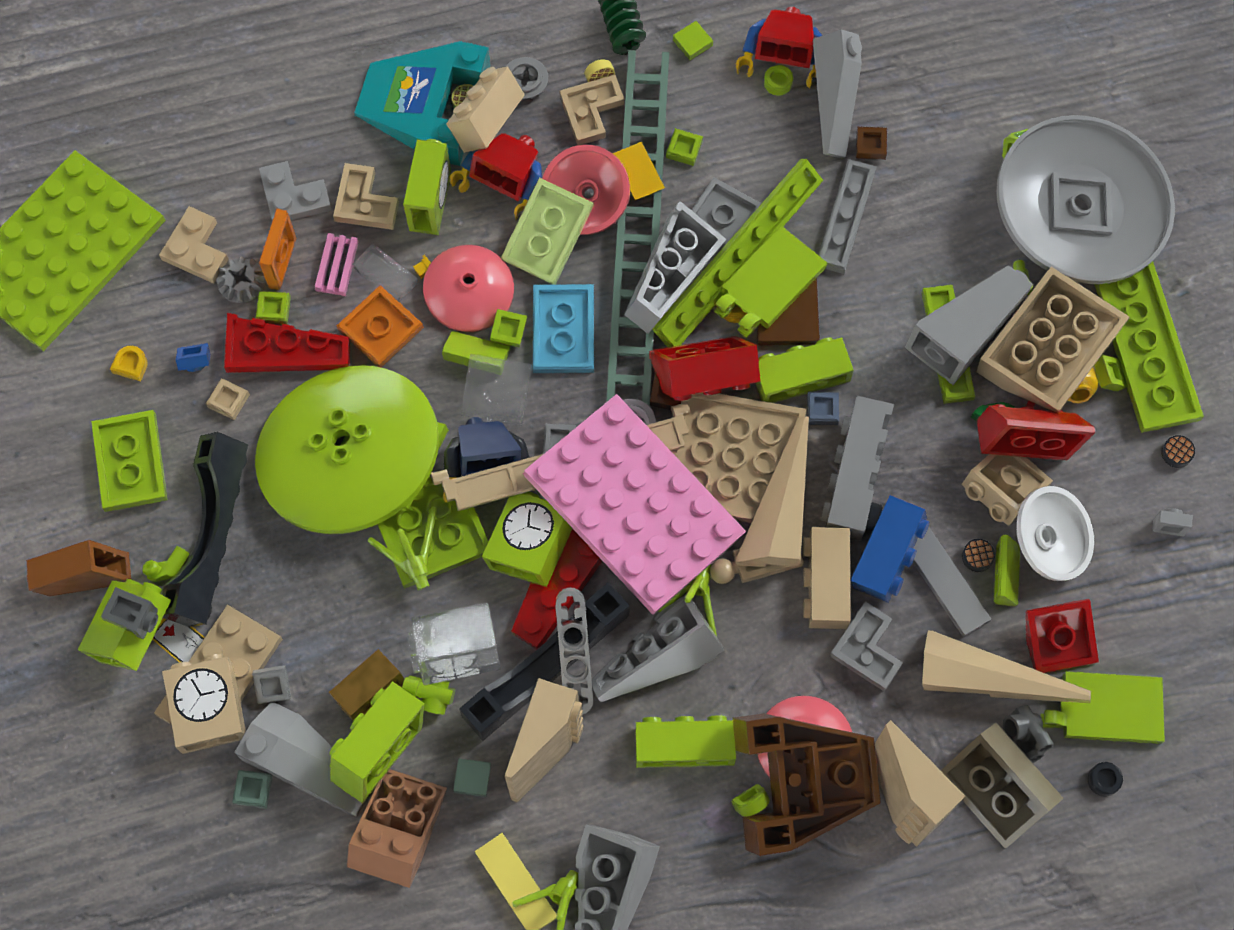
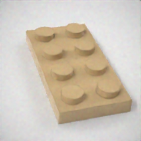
M227 605L189 662L191 664L204 662L203 659L205 657L215 654H221L223 657L228 656L234 665L241 702L254 683L253 670L265 667L283 639L278 634ZM165 696L154 714L171 724L167 696Z

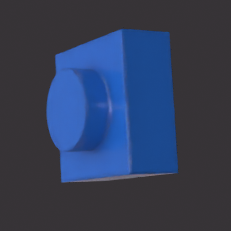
M208 343L177 348L175 360L178 371L187 369L189 372L202 370L205 366H209L211 354Z

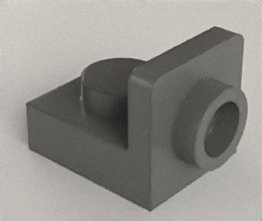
M115 587L100 617L104 621L131 631L137 637L144 639L147 632H152L157 624L158 609L151 601Z

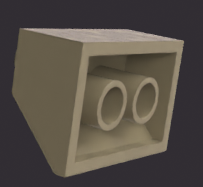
M994 723L977 736L941 770L965 795L964 803L1005 849L1064 799L997 723Z

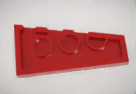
M227 313L224 361L226 373L321 371L349 367L350 340L347 336L312 329L304 331L295 329L292 325L282 324V326L265 323V320L252 318V320L239 318L237 314Z
M573 528L547 587L530 583L511 630L516 637L535 649L542 646L557 627L556 597L559 592L566 588H575L581 592L602 563L601 558ZM568 596L566 602L561 603V606H567L569 610L574 603L573 596Z

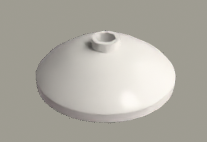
M1056 486L1036 489L1024 499L1017 516V538L1021 551L1030 566L1041 576L1053 581H1066L1082 574L1089 565L1093 555L1094 533L1088 513L1081 502L1069 491Z

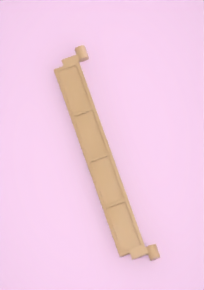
M687 402L671 406L674 418L647 425L670 451L685 447L682 436L688 435L689 431L683 416L690 414ZM543 454L452 480L449 479L446 469L431 473V478L434 485L442 483L447 502L455 500L458 511L535 490L536 488L527 480L523 473L526 468Z

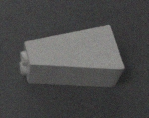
M1008 265L919 320L905 348L954 385L1018 310L1033 284L1023 272L1014 270Z

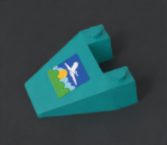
M458 41L370 63L354 112L355 116L414 150L417 139L425 141L427 139H436L446 143L450 164L460 166L464 152L446 124L449 120L443 119L442 116L452 84H470L475 86L480 79V74L490 68L489 47Z

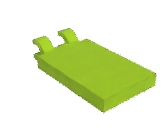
M781 226L722 286L721 292L725 295L715 303L717 308L714 312L722 319L727 317L736 305L747 314L739 321L740 327L737 329L746 338L759 324L768 329L826 269L828 262Z
M1066 671L1063 674V681L1090 690V703L1060 701L1061 712L1058 710H1044V714H1040L1043 728H1063L1064 738L1162 744L1165 741L1163 677Z

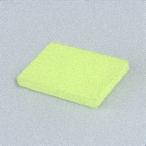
M539 178L501 259L539 279L556 285L594 207V203Z

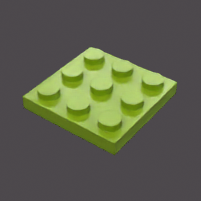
M431 477L427 479L425 485L414 497L409 509L403 508L389 519L377 524L387 548L405 561L408 558L397 530H404L414 556L420 555L430 508L432 506L437 508L428 551L427 580L481 558L489 542L474 507L458 511L455 500L445 503L442 497L444 490L442 483L434 485ZM394 563L404 589L415 585L414 580H410L408 573H405Z

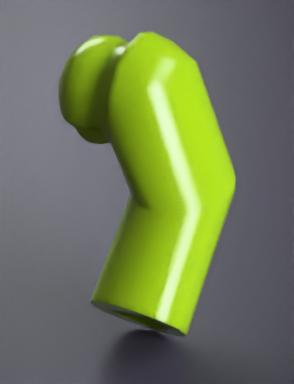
M176 546L167 561L156 562L149 560L145 562L142 568L143 574L147 576L148 580L154 582L171 579L180 571L190 553Z

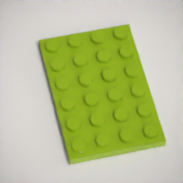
M74 150L0 227V319L44 352L166 221L164 216Z

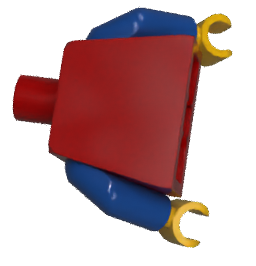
M788 7L785 11L771 10L767 19H761L749 28L742 50L745 52L744 56L739 57L736 61L737 74H739L741 66L748 65L747 76H752L754 72L753 55L758 60L808 69L812 65L813 69L806 80V85L810 88L812 78L816 77L813 39L822 36L820 31L813 27L812 17L801 14L800 10L795 7Z
M506 133L499 134L491 141L487 148L470 151L461 164L463 167L461 171H454L449 177L452 187L456 185L458 180H463L458 189L461 193L466 192L470 187V182L467 178L469 175V177L516 201L523 198V203L518 204L514 210L515 220H517L518 214L524 210L538 179L542 178V167L537 161L539 152L534 148L535 142L528 135H522L519 139H516Z

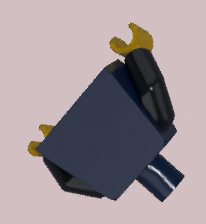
M472 417L465 425L458 427V437L452 438L444 451V470H447L449 479L452 480L527 459L530 456L524 439L508 431L502 422H483L479 417ZM443 490L442 497L444 502L447 503V499Z

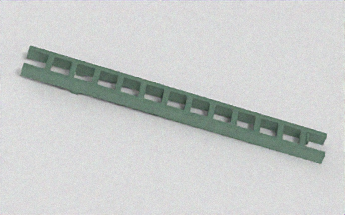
M628 50L622 149L630 146L631 136L657 137L656 154L648 153L652 163L656 164L655 169L662 181L669 52H662L661 75L635 73L636 51ZM634 83L660 85L659 101L633 99ZM632 109L659 111L658 127L631 126ZM662 190L654 193L653 208L627 206L618 220L606 402L615 396L616 384L635 387L640 385L643 386L642 401L650 407L652 362L649 351L653 350L654 331L651 330L649 334L646 333L645 347L618 346L619 327L640 328L629 318L620 317L621 299L631 300L635 290L621 289L622 271L643 272L647 262L623 261L624 244L651 245L652 253L659 237ZM626 216L653 218L652 235L625 234ZM617 356L645 357L644 376L616 374Z

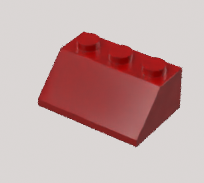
M737 336L649 351V356L662 392L677 401L691 399L692 394L703 392V395H716L721 393V389L732 387L733 390L750 388V383L761 382L757 345Z
M1002 404L989 406L977 419L981 454L1068 460L1096 433L1095 427L1078 414L1063 412L1062 410L1057 413L1052 410H1035L1033 407L1010 408Z

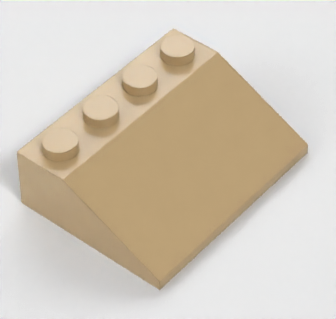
M1051 266L981 357L977 373L1007 392L1059 413L1128 321L1129 316Z
M538 678L505 773L512 801L518 802L570 751L572 742H579L584 725L582 724V703L578 700L577 690Z
M890 720L875 742L878 779L892 821L897 826L895 829L896 833L906 843L910 844L912 842L917 847L946 819L965 798V795Z

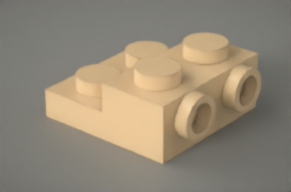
M989 454L970 471L961 485L965 487L966 494L970 499L981 501L989 508V513L995 521L1004 522L1010 526L1017 519L1018 511L1024 499L1032 491L1050 486L1053 480L1026 457Z

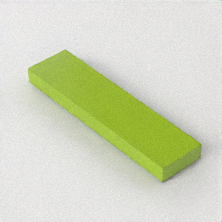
M953 285L923 288L921 292L926 316L955 299ZM970 367L966 369L954 385L938 374L943 404L975 399Z

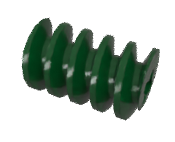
M598 0L614 53L628 55V50L636 51L640 47V43L646 38L643 22L639 20L640 12L636 10L637 2L635 0Z

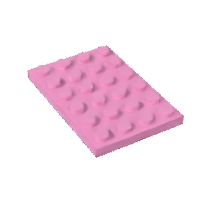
M617 394L526 468L523 473L527 480L652 615L659 611L746 532Z

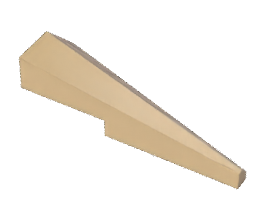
M805 416L797 419L738 552L735 565L766 567V564L799 567L801 560L809 417Z
M928 630L923 663L922 685L924 690L990 694V697L1090 703V690Z

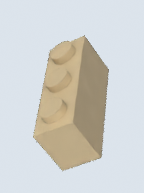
M508 66L498 69L490 67L480 74L478 82L467 91L466 98L453 110L454 114L446 123L464 153L487 148L524 97L522 89Z
M811 527L809 537H804L803 556L809 557V568H804L803 587H809V599L803 600V618H809V628L847 629L851 621L850 528Z

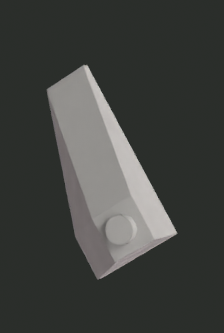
M841 29L813 39L823 155L844 158L847 154L862 65V45L859 34Z
M687 594L663 609L653 618L656 624L645 635L639 632L633 638L635 643L626 654H617L592 679L593 690L600 702L698 669L705 663L713 661L718 654L724 651L717 636L693 600L690 603L684 601Z
M271 702L250 723L234 752L242 761L354 817H357L364 802H359L330 781L329 765L331 755L329 753L332 746L301 715L275 702Z
M586 824L576 854V868H579L578 889H575V900H578V922L575 923V930H628L650 880L660 846L630 834Z

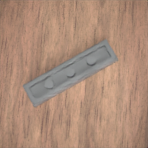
M851 159L847 161L819 252V256L828 262L827 270L845 274L876 172V166Z
M928 527L924 538H918L913 548L917 550L913 564L964 638L989 623L991 617L930 527Z

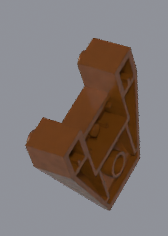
M765 713L733 717L736 751L748 755L768 753L773 812L742 817L745 849L758 856L792 851L881 803L874 737Z

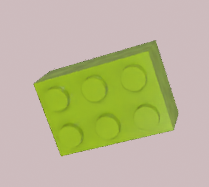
M393 681L386 690L381 688L375 694L371 701L372 707L365 715L360 713L355 718L350 727L352 731L345 740L342 738L338 739L329 753L331 755L329 765L330 781L361 803L365 801L422 729L425 703Z

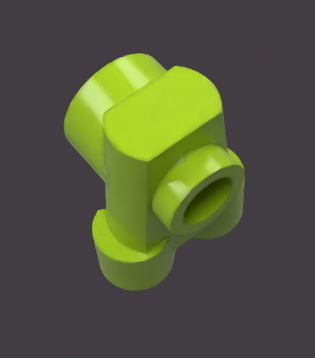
M412 675L405 677L402 686L404 690L413 696L422 698L421 701L425 703L424 711L445 715L447 705L452 704L456 690L449 688L450 681L431 677L430 682L424 681L423 678Z

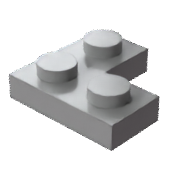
M288 161L259 168L272 221L276 208L287 210L291 221L332 210L324 179L295 186Z
M865 601L831 652L830 657L885 692L903 662L876 645L890 625L892 618Z

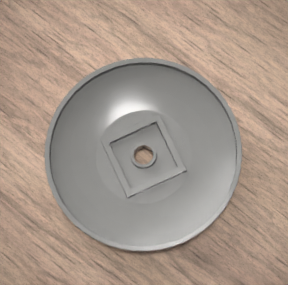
M1069 115L1040 122L1024 132L1014 142L1003 159L999 170L996 193L1003 224L1019 249L1046 271L1052 266L1073 281L1086 284H1104L1120 281L1135 275L1147 267L1159 255L1170 237L1175 217V202L1172 186L1163 165L1152 150L1137 136L1107 120L1090 116ZM1074 200H1083L1087 204L1088 210L1078 209Z

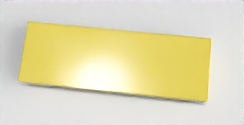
M503 833L474 851L525 930H541L556 920L557 914L545 897L513 907V901L540 891V888Z

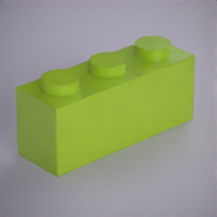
M827 337L808 347L798 345L788 349L786 353L778 355L769 353L760 356L758 360L761 382H756L755 384L761 401L775 403L804 395L808 392H815L851 382L854 369L843 338L833 339Z
M679 716L675 718V721L662 722L660 717L642 718V722H636V768L735 765L736 748L733 720H727L726 716H709L707 721H694L692 716Z

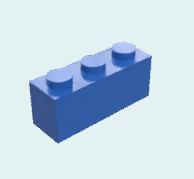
M889 496L850 580L854 589L889 603L892 595H898L904 578H901V574L905 566L910 567L917 552L916 549H913L917 539H923L930 522L927 521L925 509L894 496Z

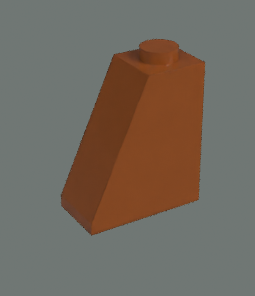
M91 540L26 560L29 591L46 596L109 587L112 580L125 582L126 579H131L129 552Z

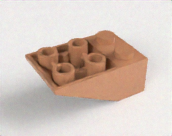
M389 769L377 784L349 842L347 867L410 888L424 856L447 788Z

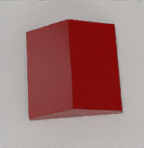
M1090 599L1026 610V642L1034 670L1045 673L1099 662Z

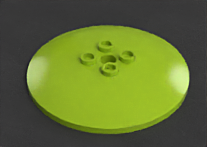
M361 365L342 367L324 372L305 381L291 391L276 406L265 422L258 439L255 454V469L260 489L271 507L281 517L302 529L324 534H344L367 529L389 519L402 510L425 485L438 454L439 428L437 419L424 393L412 381L394 371L375 366ZM350 436L346 444L335 445L338 438Z

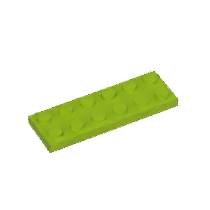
M1152 261L1143 270L1126 279L1112 283L1094 284L1098 297L1129 316L1128 321L1112 342L1125 377L1128 393L1141 433L1201 421L1204 415L1154 262Z

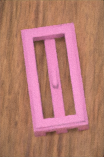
M328 233L315 283L316 292L346 296L357 251L358 238L351 237V239H347L344 235L335 237L334 234ZM337 245L328 285L325 286L324 283L333 247ZM344 246H347L349 249L340 286L337 288L335 283Z

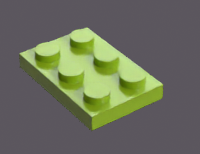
M154 410L91 421L102 509L105 512L167 501L158 425Z

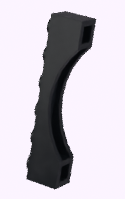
M218 431L200 436L193 463L202 496V520L195 548L187 563L175 577L164 585L162 595L171 600L163 618L187 627L207 625V620L212 613L211 603L214 590L219 583L218 573L221 560L226 552L225 543L228 530L233 522L232 513L235 500L240 493L239 483L242 470L247 463L246 453L248 444Z
M609 582L585 601L589 650L623 622L630 613V605ZM573 614L569 620L582 621V617L575 619V614ZM574 627L568 628L564 633V639L570 644L578 643L583 636L580 629ZM558 631L523 662L496 681L485 686L459 708L462 718L482 741L531 700L538 678L553 682L561 675ZM574 659L568 662L566 669H568L578 659Z

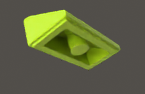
M452 331L443 347L442 356L443 360L502 375L510 346Z
M1004 534L996 544L993 602L996 605L1017 606L1021 549L1016 541L1009 535Z

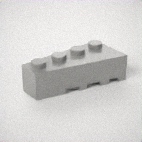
M679 201L665 221L624 315L649 334L726 241V238Z
M857 395L851 416H844L840 434L846 435L844 446L838 444L834 463L839 464L837 474L831 473L827 490L833 493L831 503L825 502L821 521L826 522L825 528H850V538L862 540L874 494L873 486L876 483L881 460L879 458L882 455L888 433L886 428L892 415L894 404Z

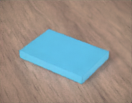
M594 284L533 285V373H594Z

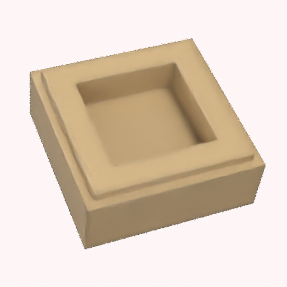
M221 378L206 405L208 408L235 420L250 394L247 390Z

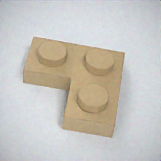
M616 75L559 91L560 99L577 145L606 138V131L598 112L624 105V96Z
M345 163L333 214L335 222L394 229L399 201L396 197L371 194L375 177L374 167Z
M189 206L159 254L161 260L214 284L216 278H218L219 267L223 268L228 261L227 254L205 245L217 224L215 217Z

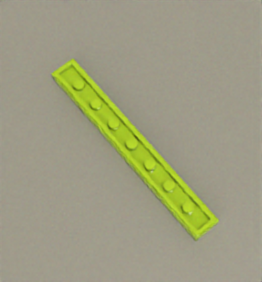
M800 159L652 329L667 347L679 346L687 339L713 309L719 298L725 295L721 292L722 286L781 226L784 227L823 182L821 176L807 159Z

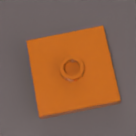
M277 208L259 264L269 289L279 291L297 238L287 210Z
M381 285L336 325L339 332L349 337L350 342L380 368L424 328L423 323Z

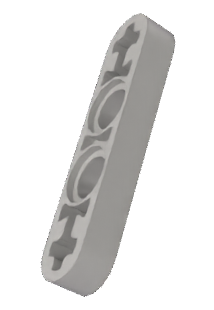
M566 588L559 592L556 597L562 686L574 689V684L580 683L582 697L588 698L582 701L581 710H583V715L590 711L593 706L585 599L579 590ZM568 596H573L575 602H580L579 605L574 606L575 619L582 617V621L568 620L567 606H561V603L566 602ZM561 619H567L568 621L562 623ZM568 628L580 629L583 634L581 641L576 644L566 642L564 633ZM574 659L581 660L585 664L584 672L577 676L569 674L566 669L568 662Z

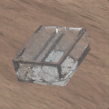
M488 602L411 618L413 631L407 632L411 651L416 650L417 652L411 654L414 674L421 673L423 685L501 670Z

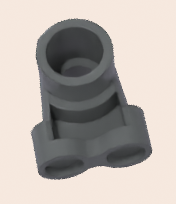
M1028 705L1016 708L1011 715L1004 718L1003 731L1013 742L1020 741L1021 751L1032 763L1040 760L1044 756L1043 753L1054 746L1047 731L1043 730L1042 718L1039 714L1033 713Z

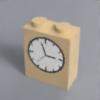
M221 654L210 655L203 659L204 662L195 664L180 662L172 665L170 670L162 671L175 747L182 754L242 740L246 732L234 665L228 656L223 657Z

